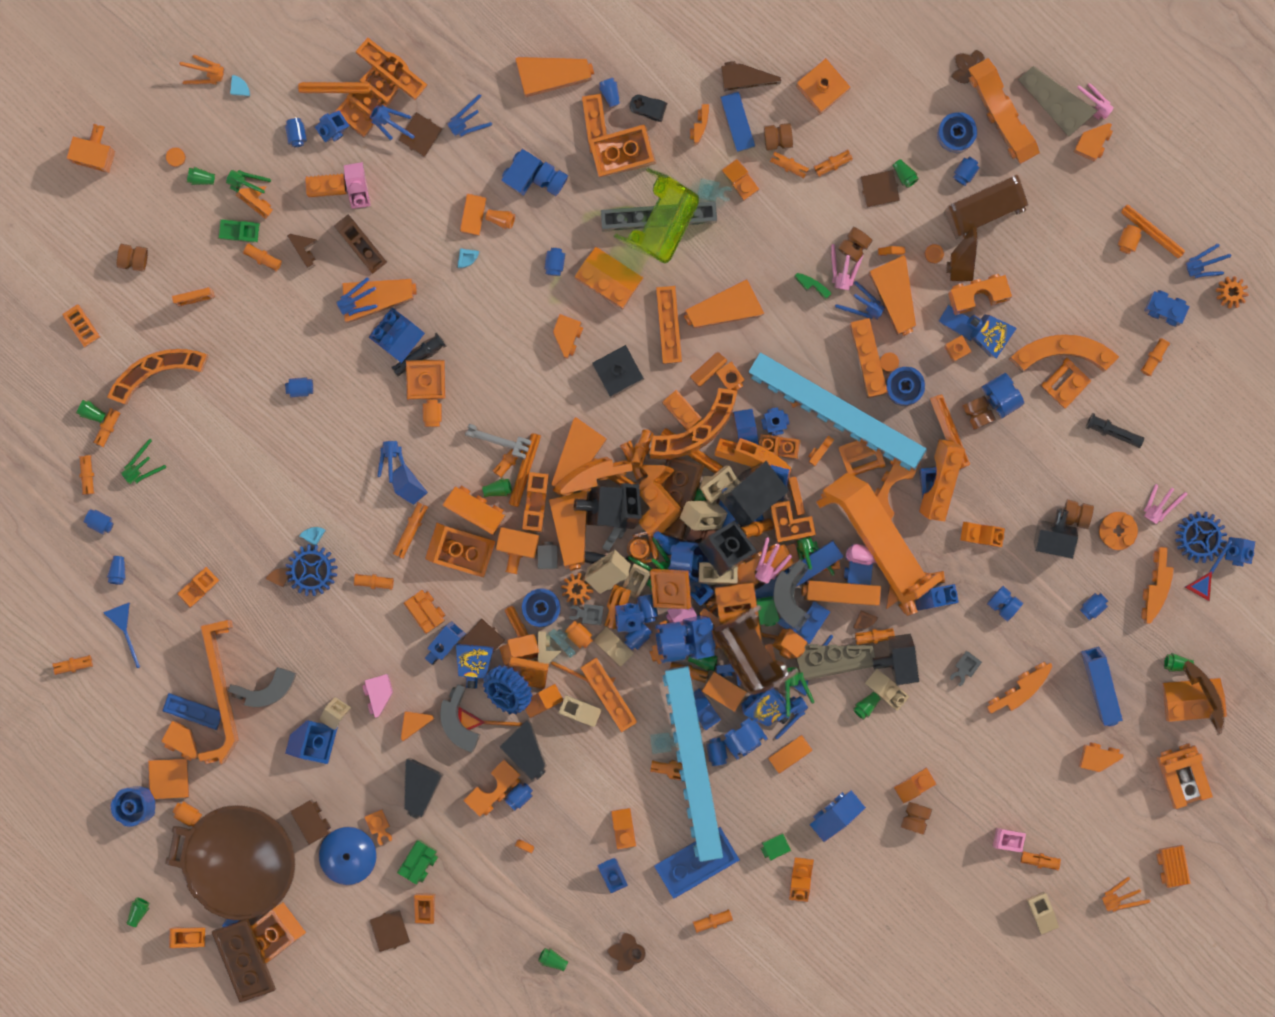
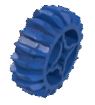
M1198 511L1195 514L1196 518L1191 513L1188 515L1190 521L1187 518H1183L1182 521L1185 525H1177L1182 529V531H1175L1176 535H1181L1180 538L1175 539V542L1181 541L1182 544L1177 546V549H1185L1181 553L1182 556L1189 553L1187 560H1191L1195 556V563L1199 562L1200 557L1202 563H1206V557L1213 561L1212 554L1219 557L1220 554L1217 549L1223 551L1224 547L1220 546V544L1227 543L1226 540H1222V537L1227 536V533H1221L1220 531L1225 526L1218 527L1221 520L1217 519L1214 522V514H1211L1208 519V512H1204L1201 517V513ZM1197 521L1206 522L1213 529L1204 531ZM1192 525L1193 537L1186 541L1187 530ZM1198 533L1208 534L1205 536L1204 542L1202 540H1193L1197 539ZM1215 534L1216 541L1210 550L1208 541ZM1198 544L1205 553H1197L1189 546Z
M307 545V551L301 546V554L294 551L293 554L296 558H288L293 564H286V567L291 568V571H287L286 575H292L288 582L295 581L292 585L293 589L300 586L298 593H302L303 589H306L305 596H309L310 590H312L313 596L317 595L316 590H319L320 594H324L322 587L329 590L330 586L327 583H335L334 580L330 579L331 576L337 577V573H332V569H338V566H331V563L336 561L335 558L329 560L328 558L332 553L328 552L324 555L326 548L322 547L319 552L318 545L314 546V550H311V545ZM316 554L321 558L314 563H309L304 556ZM298 562L304 567V572L299 579L296 573ZM324 562L327 566L325 579L319 573V569ZM308 566H316V575H307V571H309L307 570ZM313 577L320 584L316 586H306L303 584V582L308 578Z
M499 665L491 669L485 676L483 687L485 688L484 692L488 694L487 698L492 701L491 704L494 703L497 709L501 708L502 712L507 711L508 714L513 713L516 715L524 711L531 702V688L527 686L529 682L523 679L524 676H520L518 671L515 672L512 667L508 669L506 665L503 667Z

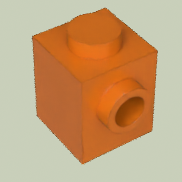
M783 629L774 641L773 646L786 659L798 658L804 653L807 641L792 629Z

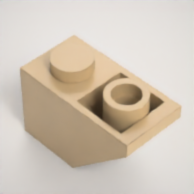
M878 669L865 683L896 711L910 697Z
M566 695L559 714L595 727L602 709Z
M1045 892L1026 899L1041 935L1059 928L1055 913Z

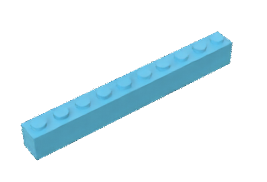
M761 352L749 370L753 381L759 384L764 382L768 385L767 388L776 394L778 391L785 395L783 398L789 402L794 403L796 401L800 403V408L809 413L811 410L818 414L817 418L820 420L833 422V427L843 432L846 430L850 432V437L859 442L861 439L867 442V447L874 451H877V449L883 451L884 457L891 461L895 458L901 462L900 466L909 471L911 468L914 470L917 468L927 451L925 447Z
M689 666L668 669L665 671L666 675H662L664 687L668 686L669 694H666L667 704L672 706L673 711L669 715L671 725L675 724L676 732H673L674 742L679 744V751H676L678 762H682L683 770H680L681 781L686 783V789H683L684 798L689 800L690 807L687 808L688 819L693 821V826L690 827L692 838H696L697 843L694 846L695 857H699L700 862L723 858Z

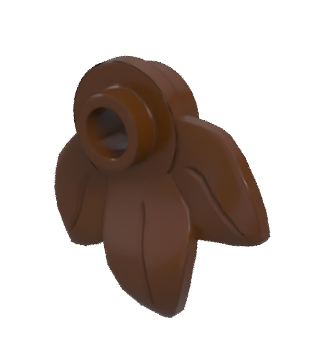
M975 50L971 56L965 53L957 54L955 62L959 69L951 77L962 84L970 82L969 77L971 75L968 69L985 60L984 55L978 50Z
M621 932L618 935L620 943L612 945L607 952L613 959L618 960L617 970L628 971L632 969L635 963H640L644 960L646 951L643 946L637 944L633 935ZM634 950L640 952L638 957L633 956L632 952Z

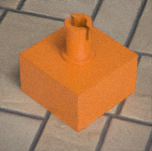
M826 58L796 83V87L820 115L850 91L851 88Z
M93 124L89 140L73 136L67 159L73 164L110 173L115 150L110 146L101 144L105 127Z
M501 527L496 550L506 552L509 555L505 572L517 574L520 558H523V556L535 559L539 535Z

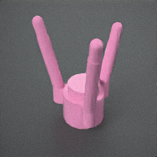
M1091 83L1088 84V87L1100 101L1080 85L1077 86L1083 94L1097 104L1095 109L1098 111L1093 116L1098 120L1101 117L1106 119L1114 108L1110 105L1111 102L1106 100Z
M832 244V283H835L834 288L849 290L850 286H853L854 278L863 256L858 263L856 262L850 277L847 274L850 256L847 255L843 273H839L837 276L835 245Z
M1155 484L1148 504L1144 509L1146 512L1144 517L1155 524L1159 521L1162 522L1164 517L1187 496V493L1184 492L1163 512L1162 507L1171 496L1174 488L1168 491L1158 506H1152L1158 485Z
M768 537L765 539L755 575L757 579L764 583H769L771 579L774 580L780 570L791 559V555H788L776 570L773 571L774 568L770 565L779 548V544H776L767 564H763L769 543Z

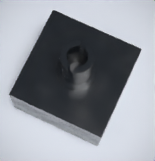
M626 345L592 362L610 398L644 380Z
M592 487V490L589 492V500L575 498L573 504L574 511H588V526L620 527L622 488Z
M1057 508L1054 523L1038 521L1034 538L1035 551L1073 559L1078 541L1077 528L1065 525L1069 511L1063 509L1062 513V508Z
M735 520L708 536L698 545L719 577L747 561L757 552Z
M911 634L888 637L890 654L884 657H873L874 670L891 667L896 685L918 683L919 673L916 649Z

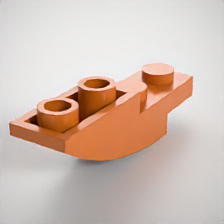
M720 438L714 456L747 465L751 468L767 461L770 466L774 465L789 469V475L792 469L785 461L771 451L742 438L739 439L738 443Z
M608 457L593 460L578 467L564 477L555 486V491L563 496L574 494L573 491L578 490L581 492L590 491L592 487L597 486V480H606L611 475L624 476L627 472L633 471L632 463L627 460L613 463L612 459Z
M1158 547L1157 551H1154L1153 554L1156 570L1152 571V582H1155V584L1147 585V588L1143 589V600L1146 601L1145 608H1142L1141 619H1144L1145 624H1150L1158 615L1171 587L1174 568L1166 567L1168 548Z
M1044 661L1035 666V671L1031 673L1026 671L1018 676L1019 680L1015 681L1019 688L1013 687L1005 692L1006 696L1000 699L997 696L989 700V705L986 706L988 712L992 714L1006 705L1010 711L1021 706L1042 686L1053 667L1052 664H1046Z

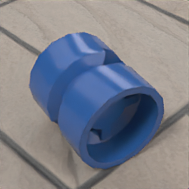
M545 162L533 183L541 188L546 187L547 192L557 196L569 175L561 170L555 171L553 165Z
M1002 586L988 601L987 605L994 611L999 610V615L1008 622L1021 608L1023 602L1016 596L1012 597L1011 592Z

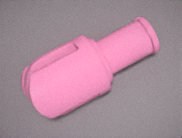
M855 544L846 552L847 559L854 563L864 565L876 563L866 545Z

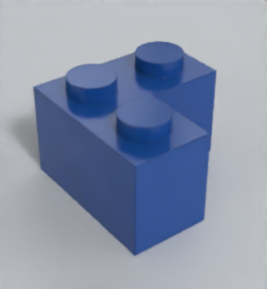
M815 601L806 613L810 617L799 632L782 617H780L777 624L785 629H792L810 644L830 613L829 610Z
M852 790L846 794L840 793L834 798L835 803L832 801L824 808L826 811L821 809L813 816L814 820L809 825L823 842L844 829L866 808Z

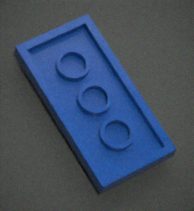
M721 827L718 830L723 858L700 862L699 857H695L694 846L697 845L695 841L654 865L673 899L740 860Z

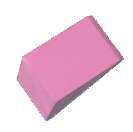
M996 828L993 847L1022 852L1026 834Z

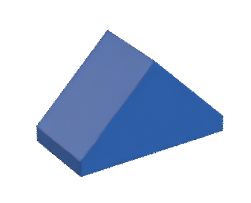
M753 409L734 411L738 441L742 438L759 445Z
M405 463L393 472L392 485L395 494L414 505L428 493Z
M937 467L919 470L922 499L923 495L928 493L934 485Z
M689 581L690 596L700 606L715 593L707 584Z

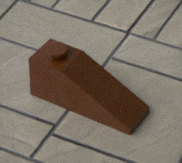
M736 61L725 62V66H721L724 91L781 84V77L740 63L736 64Z
M349 214L334 225L372 274L387 263Z
M973 227L951 253L950 262L946 263V273H950V281H973L978 243L977 227Z

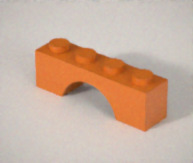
M870 318L851 322L850 328L860 360L867 398L885 395L888 392Z
M940 439L938 441L934 456L937 467L936 479L932 489L923 495L919 510L927 519L944 522L946 520L965 448L957 442Z
M894 458L890 462L893 465L891 470L885 471L881 479L884 483L881 489L877 487L875 495L891 520L895 514L888 502V493L891 486L899 480L913 479L920 463L915 470L911 468L909 471L900 466L901 462Z

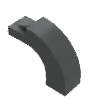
M800 559L790 567L788 575L783 571L780 572L774 587V601L780 616L798 632L810 617L797 606L794 598L797 584L809 569Z
M277 667L273 680L267 688L261 691H252L230 684L228 692L232 693V697L243 700V697H245V706L262 707L271 705L282 699L289 692L297 673Z
M457 684V687H453L450 692L449 698H452L451 702L448 700L442 701L440 711L441 723L446 735L455 745L472 753L481 734L465 728L459 720L458 708L466 687Z

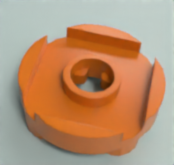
M1124 512L1108 514L1099 525L1101 541L1113 550L1128 548L1134 544L1138 535V527L1134 518ZM1117 525L1123 529V533L1120 536H1117V533H1113V529H1116Z

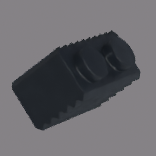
M622 483L619 487L622 488L620 527L618 528L635 529L642 518L640 486L638 484Z

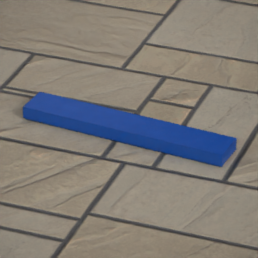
M834 540L809 555L812 570L808 569L797 586L844 557ZM806 558L802 559L801 561L807 565ZM790 568L786 569L783 572H785L788 575L790 573ZM779 575L774 580L771 579L769 583H764L755 589L756 598L774 596V587Z

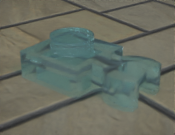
M701 178L697 198L716 201V197H720L722 201L729 202L730 198L724 197L723 193L725 191L731 192L732 188L728 186L719 188L720 182Z
M553 629L548 633L570 658L576 653L565 641L567 636L560 629L558 631Z
M669 732L650 735L652 754L672 752L671 746L679 748V744L674 742V737L670 738Z

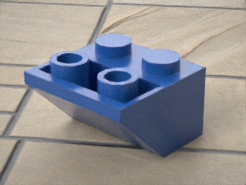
M391 308L370 334L369 338L402 363L425 333L394 308Z

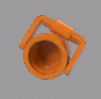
M647 532L632 535L633 539L627 545L628 556L644 564L652 562L651 559L646 560L651 552L653 559L656 561L659 559L658 549L652 541L653 536L648 535V541L646 538L639 537L647 535Z

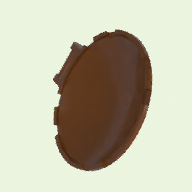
M231 805L209 812L192 829L180 826H173L172 828L173 837L169 856L166 857L165 864L182 868V873L187 882L186 886L190 893L209 912L226 919L249 920L268 913L287 895L295 874V853L286 831L267 813L250 806ZM182 835L185 836L182 854L180 859H176L180 837Z

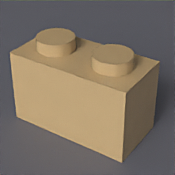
M687 501L680 518L693 530L721 529L728 513L715 501L711 504L708 501Z
M614 550L587 568L584 580L601 594L605 590L612 589L619 581L626 580L629 576L628 572L631 564Z

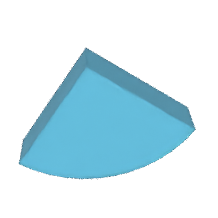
M232 75L230 94L250 96V90L246 82L242 78Z
M460 248L458 268L472 265L478 258L479 251Z
M312 527L304 530L300 537L315 546L326 530L320 527Z

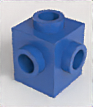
M338 110L330 115L329 113L323 115L319 119L320 122L315 126L326 143L330 140L335 142L342 138V133L349 127V124Z
M778 407L768 409L767 413L764 414V418L761 419L763 430H767V434L772 433V436L784 434L783 430L787 429L786 425H790L788 414H784L783 410L779 411ZM778 418L779 424L774 425L772 419Z
M1229 537L1228 541L1231 540L1232 544L1226 552L1225 560L1232 561V565L1241 567L1244 566V563L1252 564L1256 541Z
M628 603L615 606L618 632L641 630V623H644V612L640 611L638 604Z

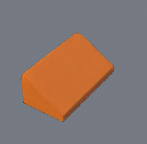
M467 193L460 232L480 236L487 198Z
M716 352L690 378L698 387H701L727 363V359L719 352Z

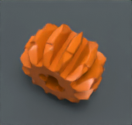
M1233 276L1232 280L1226 277L1225 283L1223 281L1218 283L1222 288H1216L1215 290L1221 293L1216 299L1223 298L1222 306L1228 302V309H1231L1233 304L1235 308L1240 307L1239 302L1242 304L1246 302L1243 297L1249 296V293L1243 292L1248 286H1241L1244 281L1243 279L1237 283L1236 276ZM1228 289H1229V290L1235 289L1236 292H1234V293L1236 294V296H1235V295L1230 296V295L1228 294V293H1230V291H1228Z
M578 573L576 580L574 575L570 574L571 582L567 578L564 579L569 585H561L562 589L568 590L563 592L562 596L569 594L567 602H570L573 597V605H577V599H580V603L583 605L584 600L582 597H585L587 600L591 599L590 596L586 595V592L593 593L592 589H587L591 585L584 583L586 581L584 580L585 577L583 580H580L581 573ZM574 584L582 585L581 594L576 595V592H572Z

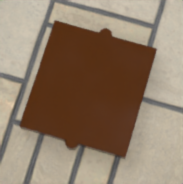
M416 112L405 129L415 136L414 139L402 133L398 141L408 146L411 151L414 150L425 157L443 129L431 122L430 118L427 119Z
M894 170L861 176L862 194L865 196L867 208L900 201L897 189L899 184L896 183Z
M481 619L463 638L460 644L494 647V653L505 639L495 631V627H491Z
M400 910L389 914L383 913L382 916L370 919L380 952L391 948L396 949L397 946L410 942Z

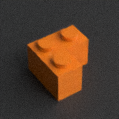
M652 481L640 493V496L650 509L642 516L639 524L650 536H653L655 532L662 534L683 511L659 483Z
M789 501L776 503L770 507L777 543L816 535L812 516L793 520Z

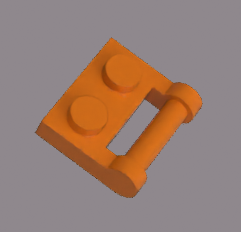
M1067 357L1062 361L1063 364L1046 382L1044 381L1040 385L1064 409L1092 381ZM1068 369L1073 372L1056 391L1052 389V386Z
M862 439L860 442L856 440L838 447L846 472L853 476L878 467L880 469L886 467L881 451L879 449L877 451L870 449L866 446L867 442ZM872 455L876 456L877 460L853 469L850 463Z
M753 583L715 589L720 623H724L746 611L725 613V607L751 604V608L757 606Z

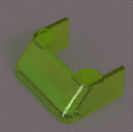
M647 168L646 171L657 178L653 185V193L659 199L643 231L633 230L628 235V238L614 234V238L659 262L668 263L672 259L699 204V196L669 175Z

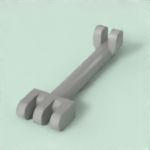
M469 424L467 427L468 431L465 432V435L468 437H475L513 449L512 455L521 459H525L526 455L520 453V450L524 452L529 450L528 447L522 445H531L532 442L519 436L517 442L478 431L477 427L473 424Z

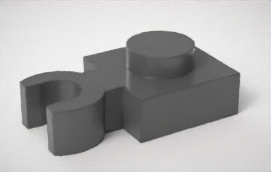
M614 527L602 548L609 552L617 537L621 539L627 529Z
M584 604V610L576 605L570 607L578 612L576 616H569L570 619L577 620L579 617H582V623L602 624L603 606Z
M965 651L955 665L959 669L958 672L952 673L950 680H953L955 676H959L961 681L958 685L962 686L965 682V675L972 677L982 661L968 651Z

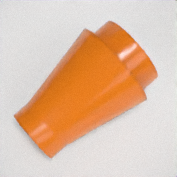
M488 209L486 220L505 230L507 228L512 229L515 222V214H512L511 211Z

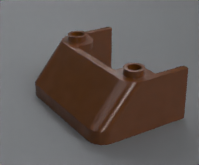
M1015 175L949 205L945 209L944 214L957 240L961 236L964 238L973 227H981L1009 213L1015 212L1016 215L1023 213L1027 210L1026 208L1029 204L1018 175Z
M760 605L740 613L713 630L714 636L743 686L751 695L776 688L798 673L797 669L788 672L787 666L782 661H773L754 628L758 626V617L755 612L761 609Z

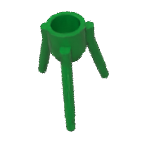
M231 170L226 179V184L231 185L230 189L237 193L243 185L260 193H265V190L246 182L245 177L271 182L270 178L245 173L241 170H238V172Z
M148 439L133 459L124 467L125 470L121 472L129 484H132L134 481L139 483L141 480L167 467L163 465L139 476L141 474L139 469L150 458L146 457L138 465L133 464L152 442L151 439Z
M806 537L797 541V551L799 559L802 560L803 556H805L808 568L812 570L809 555L814 552L813 549L818 550L819 547L817 541H812L811 537ZM827 567L831 575L834 576L835 573L832 567Z
M652 538L665 561L660 563L655 559H651V561L657 566L656 569L668 570L671 560L658 541ZM628 556L629 560L648 571L653 569L643 562Z
M789 667V668H787V671L789 672V671H792V670H795V669L798 670V668H797V667ZM798 672L785 681L787 717H790V686L798 685L799 680L812 704L815 702L804 680L803 672Z

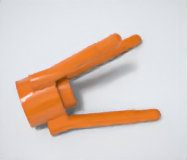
M193 55V58L210 66L206 68L185 62L179 63L181 66L207 72V77L210 78L183 81V84L217 85V81L222 82L224 67H221V64L213 63L197 55Z
M1129 877L1105 892L1106 896L1102 897L1108 912L1150 903V900L1120 905V901L1141 893V889H1138L1121 897L1113 894L1130 880Z

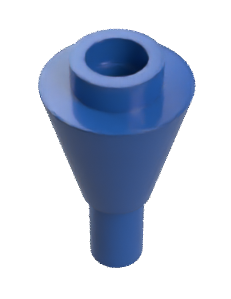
M655 532L653 535L667 555H671L672 545H677L680 542L678 538L662 535L660 532Z

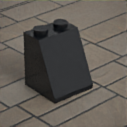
M764 461L743 471L719 496V499L735 518L736 522L743 527L754 522L788 493L789 490L769 463Z
M528 719L500 748L531 780L534 778L538 780L546 772L544 768L547 765L532 723Z
M410 757L405 762L404 809L408 811L407 814L417 819L419 816L423 817L444 774Z

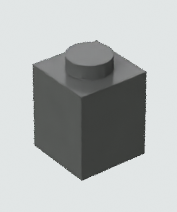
M542 542V545H538V569H558V546L553 545V542Z

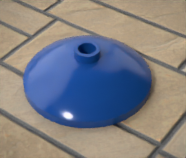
M342 827L336 829L326 836L320 846V866L329 879L339 884L352 885L363 881L371 874L376 864L377 853L372 839L365 832L357 828ZM345 853H348L350 855L349 860H345L343 858V855Z

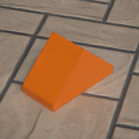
M405 711L401 733L402 741L408 739L435 719V717L430 714Z
M416 893L414 895L415 923L434 924L435 894Z

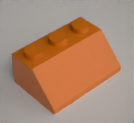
M597 247L593 249L575 275L576 280L622 310L644 279Z
M462 485L460 488L455 486L443 506L490 534L495 535L505 518V515L502 514L504 510L496 505H493V507L486 504L487 500L479 495L476 498L469 494L471 491Z
M1221 678L1210 679L1220 696L1224 717H1227L1226 700ZM1190 681L1163 683L1166 721L1210 718L1211 712L1214 710L1199 682L1191 685Z

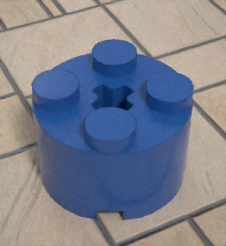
M963 112L947 115L940 123L937 131V139L940 145L951 153H962L968 150L977 137L975 121L971 116ZM960 129V135L955 136L954 131Z
M913 367L897 368L887 378V396L893 403L900 406H910L916 403L925 391L923 375ZM901 382L904 383V384H905L906 382H908V383H909L908 388H909L910 390H907V389H906V390L903 391V390L901 389V388H902Z
M1005 372L981 386L985 395L990 397L988 403L993 410L997 408L996 411L1001 419L1025 404L1020 391L1014 387V382Z
M679 542L671 547V564L668 570L688 571L689 581L699 582V563L710 562L698 545L700 543Z
M543 588L535 589L529 592L523 599V616L527 622L534 626H549L560 615V601L550 590ZM542 602L545 603L546 611L538 613L536 605H541Z
M680 622L656 625L655 629H659V633H656L658 654H663L664 658L660 659L661 663L685 660L686 656L690 655L689 645L685 644L684 639L687 636L686 626L681 625Z
M748 718L740 724V729L737 731L732 729L724 735L726 737L724 743L736 760L740 759L738 755L746 756L762 745L760 742L762 739L765 742L768 740V737L756 720L751 721Z
M141 786L124 788L118 791L112 800L111 813L114 819L124 826L140 825L146 823L155 815V799L148 788Z

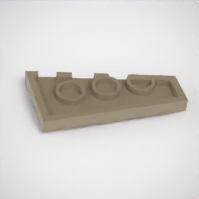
M1035 66L1031 67L1018 79L1068 136L1072 135L1098 111L1080 97L1075 96L1064 86L1059 85Z
M818 644L805 645L804 653L796 658L799 672H803L804 680L807 681L873 667L872 658L876 657L873 646H837L830 644L829 646H819Z

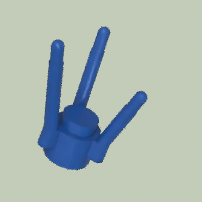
M480 94L447 123L454 136L460 134L462 137L467 133L492 126V122L464 130L467 127L465 122L478 114L479 111L476 110L463 119L461 116L481 98Z
M384 105L381 107L376 106L370 115L371 123L376 125L390 140L393 137L381 124L386 125L388 123L403 134L414 139L415 136L391 121L388 113L411 119L410 115L387 108Z
M1216 244L1199 255L1189 258V262H1186L1188 274L1190 277L1194 276L1195 279L1223 275V271H1202H1204V266L1230 258L1231 254L1205 262L1199 260L1220 246V244Z
M365 278L347 294L341 296V300L336 302L343 315L348 313L351 316L358 312L377 308V305L374 304L354 309L356 307L355 301L375 291L376 287H372L354 298L350 297L367 283L369 278Z
M857 281L854 284L872 301L868 302L857 294H854V297L867 306L865 311L868 313L838 304L835 305L838 309L870 318V320L872 318L878 320L885 309L881 305L882 302L877 300Z
M398 441L383 442V448H380L381 455L377 476L381 477L384 457L388 458L389 483L393 482L392 458L397 457L398 454L400 464L405 463L402 447H398Z
M801 696L790 698V714L793 713L796 716L776 735L775 739L778 740L801 716L805 715L804 711L808 709V706ZM786 712L777 717V720L780 721L785 718Z

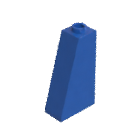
M1099 646L1081 651L1100 720L1104 726H1115L1118 722L1123 721L1107 657Z

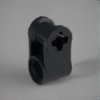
M638 94L632 97L629 107L634 114L644 116L653 121L662 122L668 103ZM637 101H641V105H643L640 106L639 109L636 108V104H634L637 103Z

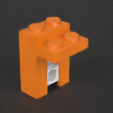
M1190 743L1179 746L1180 750L1172 752V749L1160 752L1161 756L1157 757L1175 809L1188 806L1187 804L1198 800L1203 801L1213 797L1202 765V761H1204L1202 754L1198 753L1197 747L1195 745L1191 746ZM1182 768H1189L1192 780L1189 779L1190 776H1188V773L1186 771L1187 769ZM1176 770L1180 771V778L1182 779V784H1180ZM1191 784L1194 791L1191 795H1186L1185 787Z

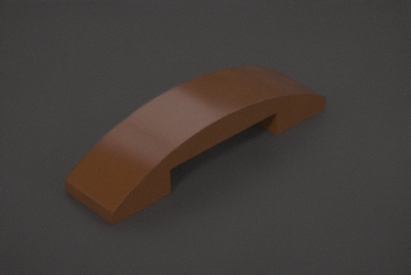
M1186 661L1183 670L1191 685L1199 682L1214 710L1211 712L1209 719L1217 734L1220 735L1224 728V710L1220 696L1209 677L1195 664Z

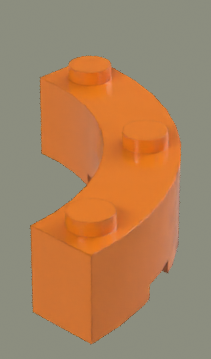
M987 58L969 68L968 70L971 75L969 81L974 88L976 87L988 111L986 116L989 122L995 124L1009 147L1007 150L1011 158H1016L1021 164L1039 154L1040 151L1036 140L1026 125H1022L1018 119V112L1009 96L1005 95L1002 89L1004 85L997 68L991 60Z
M1065 334L1035 340L1018 350L1009 360L1023 372L1033 363L1047 357L1075 356L1092 363L1102 372H1105L1119 356L1095 340Z
M168 349L149 354L130 365L118 377L110 389L107 398L128 405L136 389L151 376L166 370L179 368L203 372L209 355L189 349Z
M718 388L715 402L707 416L688 431L669 436L653 435L650 459L679 458L698 451L710 443L727 424L735 406L737 391Z

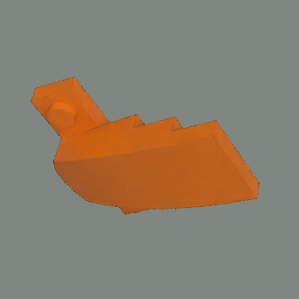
M368 37L356 50V54L372 66L359 80V82H369L371 84V92L349 93L336 110L341 112L349 126L362 137H365L374 126L371 123L370 115L376 106L381 107L384 105L388 107L399 89L416 101L428 86V84L409 70V67L401 57L394 53L386 52Z

